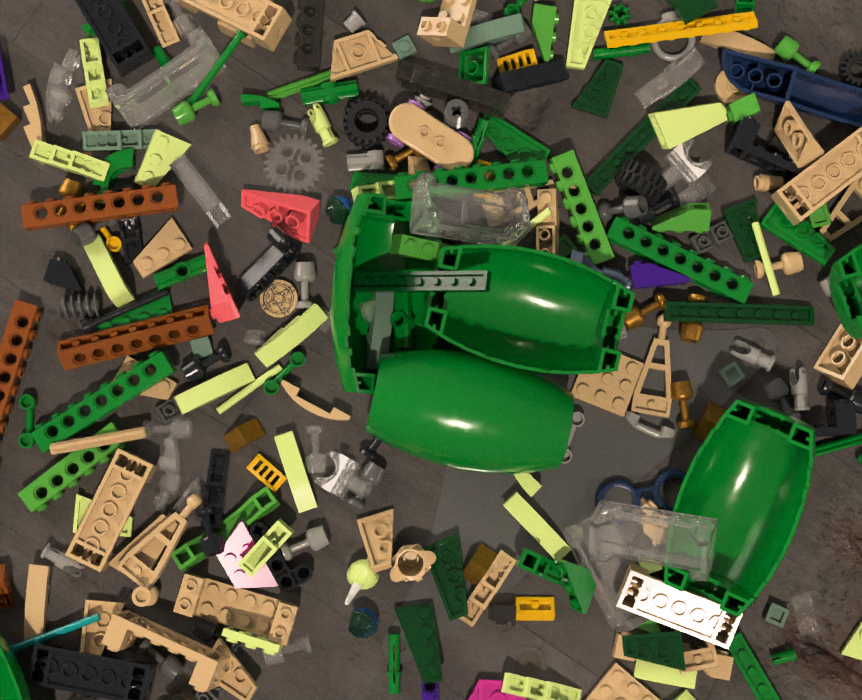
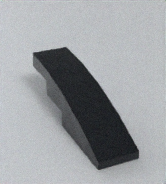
M133 185L115 186L113 190L115 193L122 192V189L133 188ZM118 200L116 202V207H123L125 204V200ZM138 216L117 219L126 265L133 264L136 257L143 251Z
M211 450L203 507L214 506V513L210 515L213 531L221 530L231 451ZM201 520L200 527L202 530H205L203 520Z

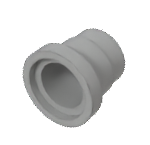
M355 10L343 22L351 33H354L362 25H366Z

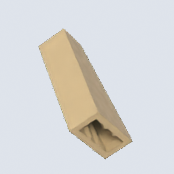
M161 514L118 553L108 565L123 573L117 568L121 560L133 547L172 514ZM176 520L161 534L171 541L180 523ZM156 538L138 553L136 557L153 570L167 546Z

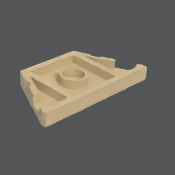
M370 30L334 40L330 81L333 82L396 62L398 56L396 54L393 55L386 48V45L378 40Z

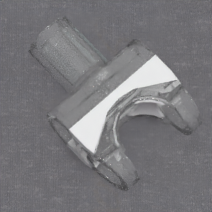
M694 137L679 144L664 157L671 165L661 173L668 184L665 191L681 179L688 186L692 185L714 163L712 158L701 163L691 160L689 149L696 142Z
M329 450L327 455L335 463L333 474L329 477H318L315 475L313 480L325 490L342 499L347 490L362 498H366L371 493L373 484L356 474L361 464L343 454Z

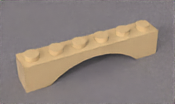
M622 630L621 633H616L612 656L629 661L637 660L624 656L622 636L633 635V632ZM683 642L684 652L697 649L690 648L691 644ZM698 646V649L707 648V647ZM717 649L720 666L703 671L710 677L730 681L734 657L728 655V651Z

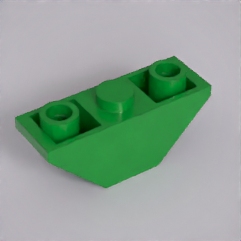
M560 558L554 559L556 571L562 578V586L569 596L571 608L582 614L587 613L596 587L590 570Z

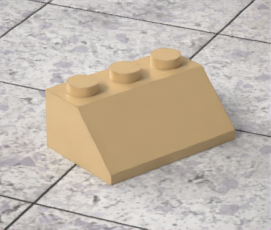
M785 101L774 131L798 168L809 167L821 158L825 151L799 112L790 101Z
M840 324L813 368L837 384L853 390L862 376V339L851 337L842 324Z

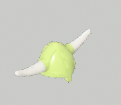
M368 557L367 559L353 562L347 570V580L352 586L345 605L352 601L360 589L372 588L378 582L379 572L373 573Z

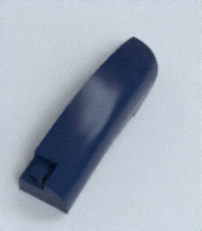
M723 49L722 65L724 73L729 82L741 92L748 95L755 93L757 98L780 106H784L785 101H790L799 112L856 128L862 127V88L808 72L797 66Z

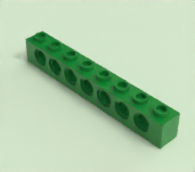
M539 157L530 158L526 162H521L520 159L511 160L509 164L493 162L491 166L475 164L472 165V168L466 169L465 166H457L453 170L446 171V168H439L431 173H427V170L415 172L414 175H408L407 172L396 174V177L392 180L394 198L397 201L403 202L545 186L549 182L546 159L540 160ZM522 169H528L531 176H524ZM503 172H511L512 179H506ZM484 174H492L493 181H487ZM467 175L473 176L475 183H468L465 177ZM449 177L454 178L456 185H449L446 179ZM430 179L435 180L437 187H429L427 181ZM416 182L418 189H410L408 183Z
M616 216L606 236L610 243L659 267L690 277V282L735 304H745L754 283L750 282L751 279L745 275L738 276L733 273L732 269L726 266H717L714 260L710 258L703 259L698 256L697 252L681 248L682 245L677 242L671 241L670 243L664 240L665 237L661 234H652L642 225L637 224L635 226L626 217ZM625 230L632 232L633 237L631 239L624 237L623 232ZM641 239H647L650 246L643 247ZM658 247H664L667 254L665 256L660 255ZM676 255L683 257V264H678L675 261ZM692 265H700L701 272H695ZM710 272H715L718 275L717 281L711 280ZM728 280L735 283V289L728 288Z
M154 351L148 355L150 359L145 362L141 360L132 365L133 369L129 372L125 370L116 375L117 379L115 381L103 383L99 386V391L87 393L83 396L84 400L80 403L77 401L67 406L68 410L64 413L60 411L51 416L52 420L48 423L42 422L35 426V431L30 434L41 452H49L50 444L67 441L177 372L166 351ZM151 364H153L156 367V372L154 375H151L148 372V368ZM135 374L140 378L138 385H134L132 382V377ZM118 385L123 387L122 395L116 393ZM102 395L107 398V403L104 406L99 401ZM86 405L89 406L91 409V412L88 416H86L83 412V409ZM69 416H72L74 418V424L72 426H70L67 423V418ZM53 426H56L58 429L56 436L51 433Z

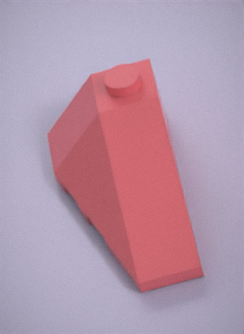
M248 189L241 191L242 208L260 219L265 218L272 223L271 226L280 227L293 239L306 243L311 242L320 216V200L295 194Z
M207 241L204 243L212 307L209 309L213 319L217 318L219 323L241 317L240 310Z

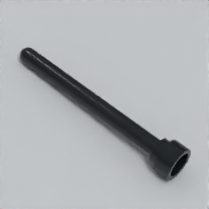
M162 289L97 318L80 320L81 326L85 334L93 332V329H96V326L168 296L169 291L168 289Z

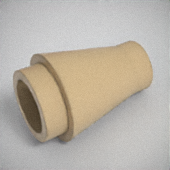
M255 124L250 126L251 149L254 150L255 154L267 152L270 143L262 131L261 125Z
M761 173L756 175L753 180L754 189L759 192L781 188L784 183L782 176Z

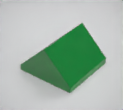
M485 46L460 52L458 89L487 91L490 47Z

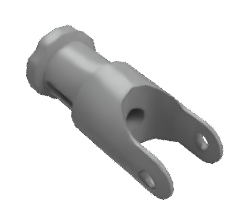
M735 340V343L744 347L748 354L730 351L731 355L752 365L757 364L766 368L768 372L770 371L776 356L767 355L761 352L759 348L740 340Z
M804 367L799 368V380H797L795 369H790V389L794 399L793 412L810 410L807 401V394L809 392L806 370Z
M48 543L40 558H46L55 563V566L75 577H80L82 575L80 569H84L85 565L66 556V551H60L53 547L51 543Z

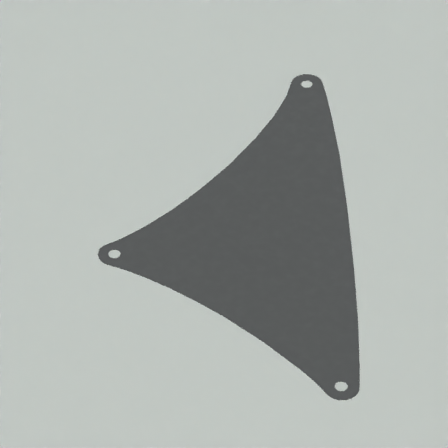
M623 325L617 351H621V354L644 363L653 339L658 338L659 328L638 327L628 331ZM759 326L733 330H704L700 343L682 341L680 339L681 329H667L665 340L670 342L671 383L690 380L694 395L690 400H687L689 418L694 419L696 424L709 401L721 407L761 368L757 364L752 365L730 354V351L748 354L744 347L735 343V340L752 345L754 339L761 338L765 342V347L761 352L773 356L777 348V340L770 329ZM657 345L652 363L664 364L663 346ZM456 346V351L467 352ZM735 361L745 378L728 388L718 371ZM648 369L640 393L665 397L664 371ZM538 372L540 375L551 379L569 391H572L578 375ZM632 397L626 411L631 409ZM574 398V412H581L585 417V422L582 426L576 427L569 448L572 452L571 461L566 464L561 463L558 469L529 473L542 486L532 497L523 490L513 474L478 473L446 467L444 483L427 546L459 534L463 570L481 543L497 554L500 550L504 551L517 560V562L523 548L548 558L550 554L502 505L509 497L518 492L566 543L599 515L595 507V497L599 488L605 482L613 479H623L634 485L691 435L695 426L677 429V423L682 420L679 401L672 400L669 418L635 413L641 416L639 422L659 431L661 426H666L676 431L673 438L658 439L634 429L624 417ZM623 487L610 489L603 498L604 508H608L627 489ZM516 562L489 604L519 582L529 571L516 566ZM431 570L425 573L423 580L419 582L414 581L402 607L433 603L437 639L440 641L464 622L460 619L449 620ZM465 579L468 599L476 586ZM396 617L382 640V649L388 659V634L399 633L400 638L406 641V648L400 651V664L413 659V655L398 617ZM393 645V659L395 661V649Z

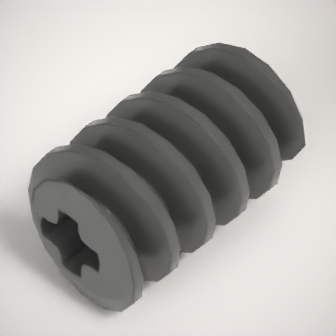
M454 99L449 101L445 107L444 123L454 131L463 129L467 124L469 109L464 101Z
M86 293L85 299H82L81 294H78L77 299L74 298L73 294H70L69 300L63 294L60 300V316L62 319L64 316L71 318L72 314L74 318H78L80 314L83 318H86L87 315L93 318L95 313L97 317L102 315L101 299L97 297L96 293L93 294L92 299H90L88 293Z

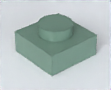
M409 35L392 43V47L400 61L417 53Z
M735 361L718 371L728 388L745 378Z
M770 602L763 620L783 628L790 610Z

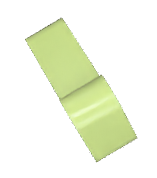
M99 232L96 233V240L84 246V249L108 297L117 308H120L134 301L135 297L125 283Z

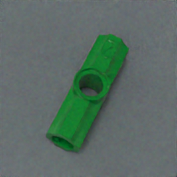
M356 80L340 83L329 81L320 84V86L300 89L303 106L313 105L314 103L330 105L338 103L343 99L359 97Z
M205 254L186 262H179L174 267L153 274L158 290L160 291L180 282H187L190 278L207 272ZM185 268L188 270V273L185 276H179L177 274L179 269Z
M394 293V313L391 315L390 323L394 327V350L396 351L412 349L411 329L415 325V319L411 316V293Z

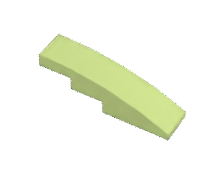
M97 37L80 39L90 108L109 106L99 39Z
M35 139L29 158L102 182H104L110 163L37 139Z
M314 303L301 316L297 315L285 328L281 327L254 354L265 367H269L307 338L328 317Z
M245 363L175 396L174 399L183 415L255 381V378L248 364Z
M293 430L274 436L298 512L301 513L316 508L317 503Z
M515 492L502 504L553 559H562L572 550L518 492Z
M505 673L501 692L532 700H580L582 690L551 681Z

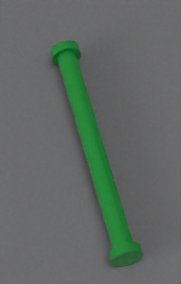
M238 29L236 30L237 34L192 96L186 99L191 105L198 101L235 48L248 34Z

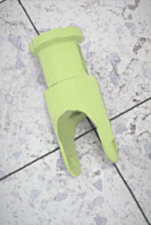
M314 103L313 109H308L307 114L316 133H319L323 141V147L326 148L338 142V138L334 136L330 128L331 124L321 105Z

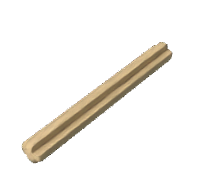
M145 427L57 442L50 444V452L52 455L144 439L147 433Z

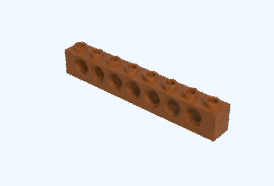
M171 182L162 183L160 187L145 185L141 187L142 189L138 190L124 188L122 192L116 193L114 190L104 191L101 195L87 193L84 194V197L76 198V196L64 197L65 200L50 198L46 199L43 203L28 201L26 205H21L23 229L28 232L78 225L81 222L93 223L180 211L178 188L175 184L172 185ZM157 194H162L163 200L158 203L154 202V197ZM137 197H144V202L141 205H135ZM118 200H125V204L123 207H116V202ZM99 202H105L103 210L96 209ZM80 205H86V210L83 213L77 212V208ZM62 207H66V214L63 216H59L58 210ZM47 210V216L42 219L39 218L40 211Z
M16 299L0 345V391H3L5 394L4 399L0 401V437L7 427V422L5 421L13 408L11 403L13 396H16L19 390V385L17 384L19 377L22 378L25 371L23 366L25 359H28L31 349L29 346L36 337L37 331L35 328L37 322L39 323L42 318V308ZM28 318V325L22 328V319ZM21 336L23 341L19 346H16L15 339ZM15 354L17 360L14 364H10L9 357ZM6 373H10L11 378L5 383L3 376Z
M204 305L58 341L57 355L64 371L199 337H206L214 334L213 321L208 306Z

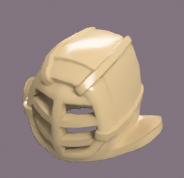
M419 544L403 545L396 555L392 557L394 565L390 571L391 580L394 582L402 580L405 582L415 580L419 582L423 580L425 573L431 569V565L436 561L435 553L424 550Z

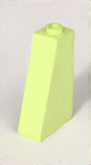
M709 103L648 114L662 149H671L728 120L726 108L721 103Z

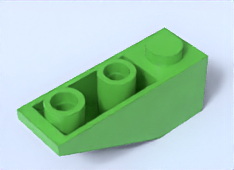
M534 3L531 30L542 63L553 60L554 50L551 49V44L556 41L557 32L553 30L554 24L558 25L559 13H556V6Z
M687 203L656 216L655 220L650 222L651 229L656 232L674 231L677 233L685 231L703 233L704 231H709L711 208L709 203Z

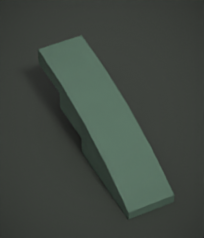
M519 13L469 27L464 48L449 47L450 53L457 54L470 48L482 47L489 43L496 44L525 33L522 14Z
M155 129L82 131L83 151L122 150L128 148L147 149Z
M373 293V311L370 312V328L366 337V370L377 371L380 354L389 352L392 329L390 318L393 314L394 293Z

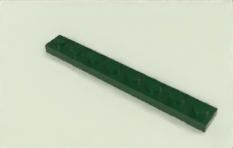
M688 76L652 113L684 108L702 89ZM649 117L586 179L588 189L596 197L617 177L624 163L627 160H633L657 136Z
M488 270L353 272L351 291L354 293L489 292L492 272Z
M665 301L664 322L813 326L814 306Z

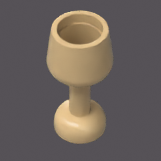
M800 252L783 253L779 262L771 263L773 270L782 269L786 275L803 271V259ZM754 260V273L756 278L760 279L766 272L764 264L760 260Z
M155 585L150 590L139 586L132 593V601L139 607L152 606L159 598V590Z

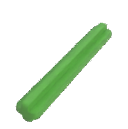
M331 69L267 92V97L276 101L301 92L300 89L315 87L324 82H329Z

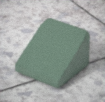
M209 336L190 340L195 358L204 359L214 355Z

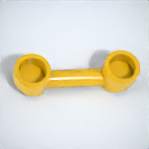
M106 226L99 229L106 239L108 250L110 252H118L122 248L121 240L116 236H112Z

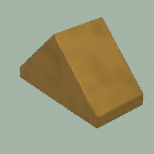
M0 103V141H5L22 121Z
M709 401L691 435L705 442L710 431L719 422L726 409Z
M257 418L237 426L223 436V439L233 454L266 434Z
M481 543L464 568V578L476 586L490 568L497 553Z

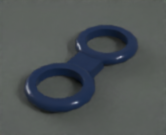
M680 469L667 470L655 479L653 486L638 489L632 483L623 479H613L605 482L599 488L595 497L597 512L604 521L613 525H623L637 516L640 509V499L644 497L647 501L649 499L654 501L661 511L672 515L674 507H670L662 501L660 488L662 483L668 478L679 477L684 480L687 472ZM614 487L627 489L633 499L631 510L621 517L609 515L603 506L605 494Z

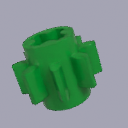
M623 3L620 6L613 4V11L610 10L608 12V15L612 16L609 23L613 22L616 24V28L621 24L626 26V20H630L632 17L628 14L630 7H624Z

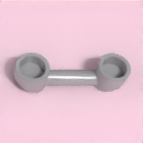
M626 411L624 415L626 421L634 429L653 437L667 439L675 436L676 431L669 427L661 426L659 431L640 423L639 419L641 416L633 412Z
M581 412L573 413L569 442L562 461L564 464L569 463L572 459V452L569 448L576 427L582 426L585 422V417Z

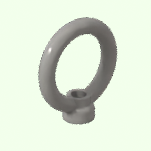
M675 11L661 14L662 20L657 24L682 20L677 17ZM695 37L688 38L687 46L678 54L664 52L660 48L658 41L651 43L655 54L661 59L677 62L690 55L695 46Z

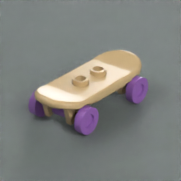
M409 99L407 103L400 104L392 110L388 123L391 133H388L386 137L388 142L398 148H402L406 144L434 162L433 170L446 168V171L453 170L457 166H465V169L470 166L474 159V149L470 136L459 130L454 131L425 112V108L414 100Z

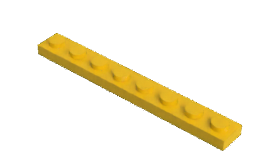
M754 11L699 18L686 25L683 21L604 31V39L607 48H618L627 45L634 46L642 43H655L664 40L758 28V20Z

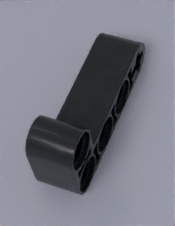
M564 59L503 72L491 84L497 101H502L512 97L516 92L560 83L568 80L570 76Z
M278 226L270 229L267 235L268 240L273 246L236 283V290L248 301L257 299L300 255L301 249L299 245Z
M256 522L250 528V534L255 544L262 538L260 534L255 533L257 530L256 526L264 528L262 531L263 535L269 530V527L264 522ZM280 548L266 562L278 587L283 591H290L313 576V568L309 564H301L291 570ZM279 559L282 561L283 567L281 570L273 568L274 560ZM306 567L309 570L307 578H302L299 575L300 568ZM284 577L292 579L291 587L283 586L282 579Z

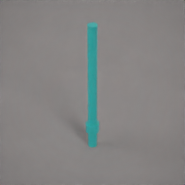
M96 613L17 644L11 643L9 646L15 655L18 651L34 646L36 643H42L101 620V616L99 613Z

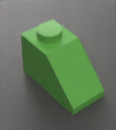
M755 93L749 94L728 105L726 108L727 122H730L731 126H735L743 117H756L761 109Z

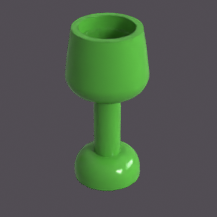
M785 35L774 49L777 55L784 61L794 58L806 68V71L815 73L821 62L813 61L811 63L797 52L800 47L799 43Z
M212 88L207 90V97L192 105L188 101H181L171 109L180 126L193 122L196 119L195 111L209 104L213 106L220 105Z

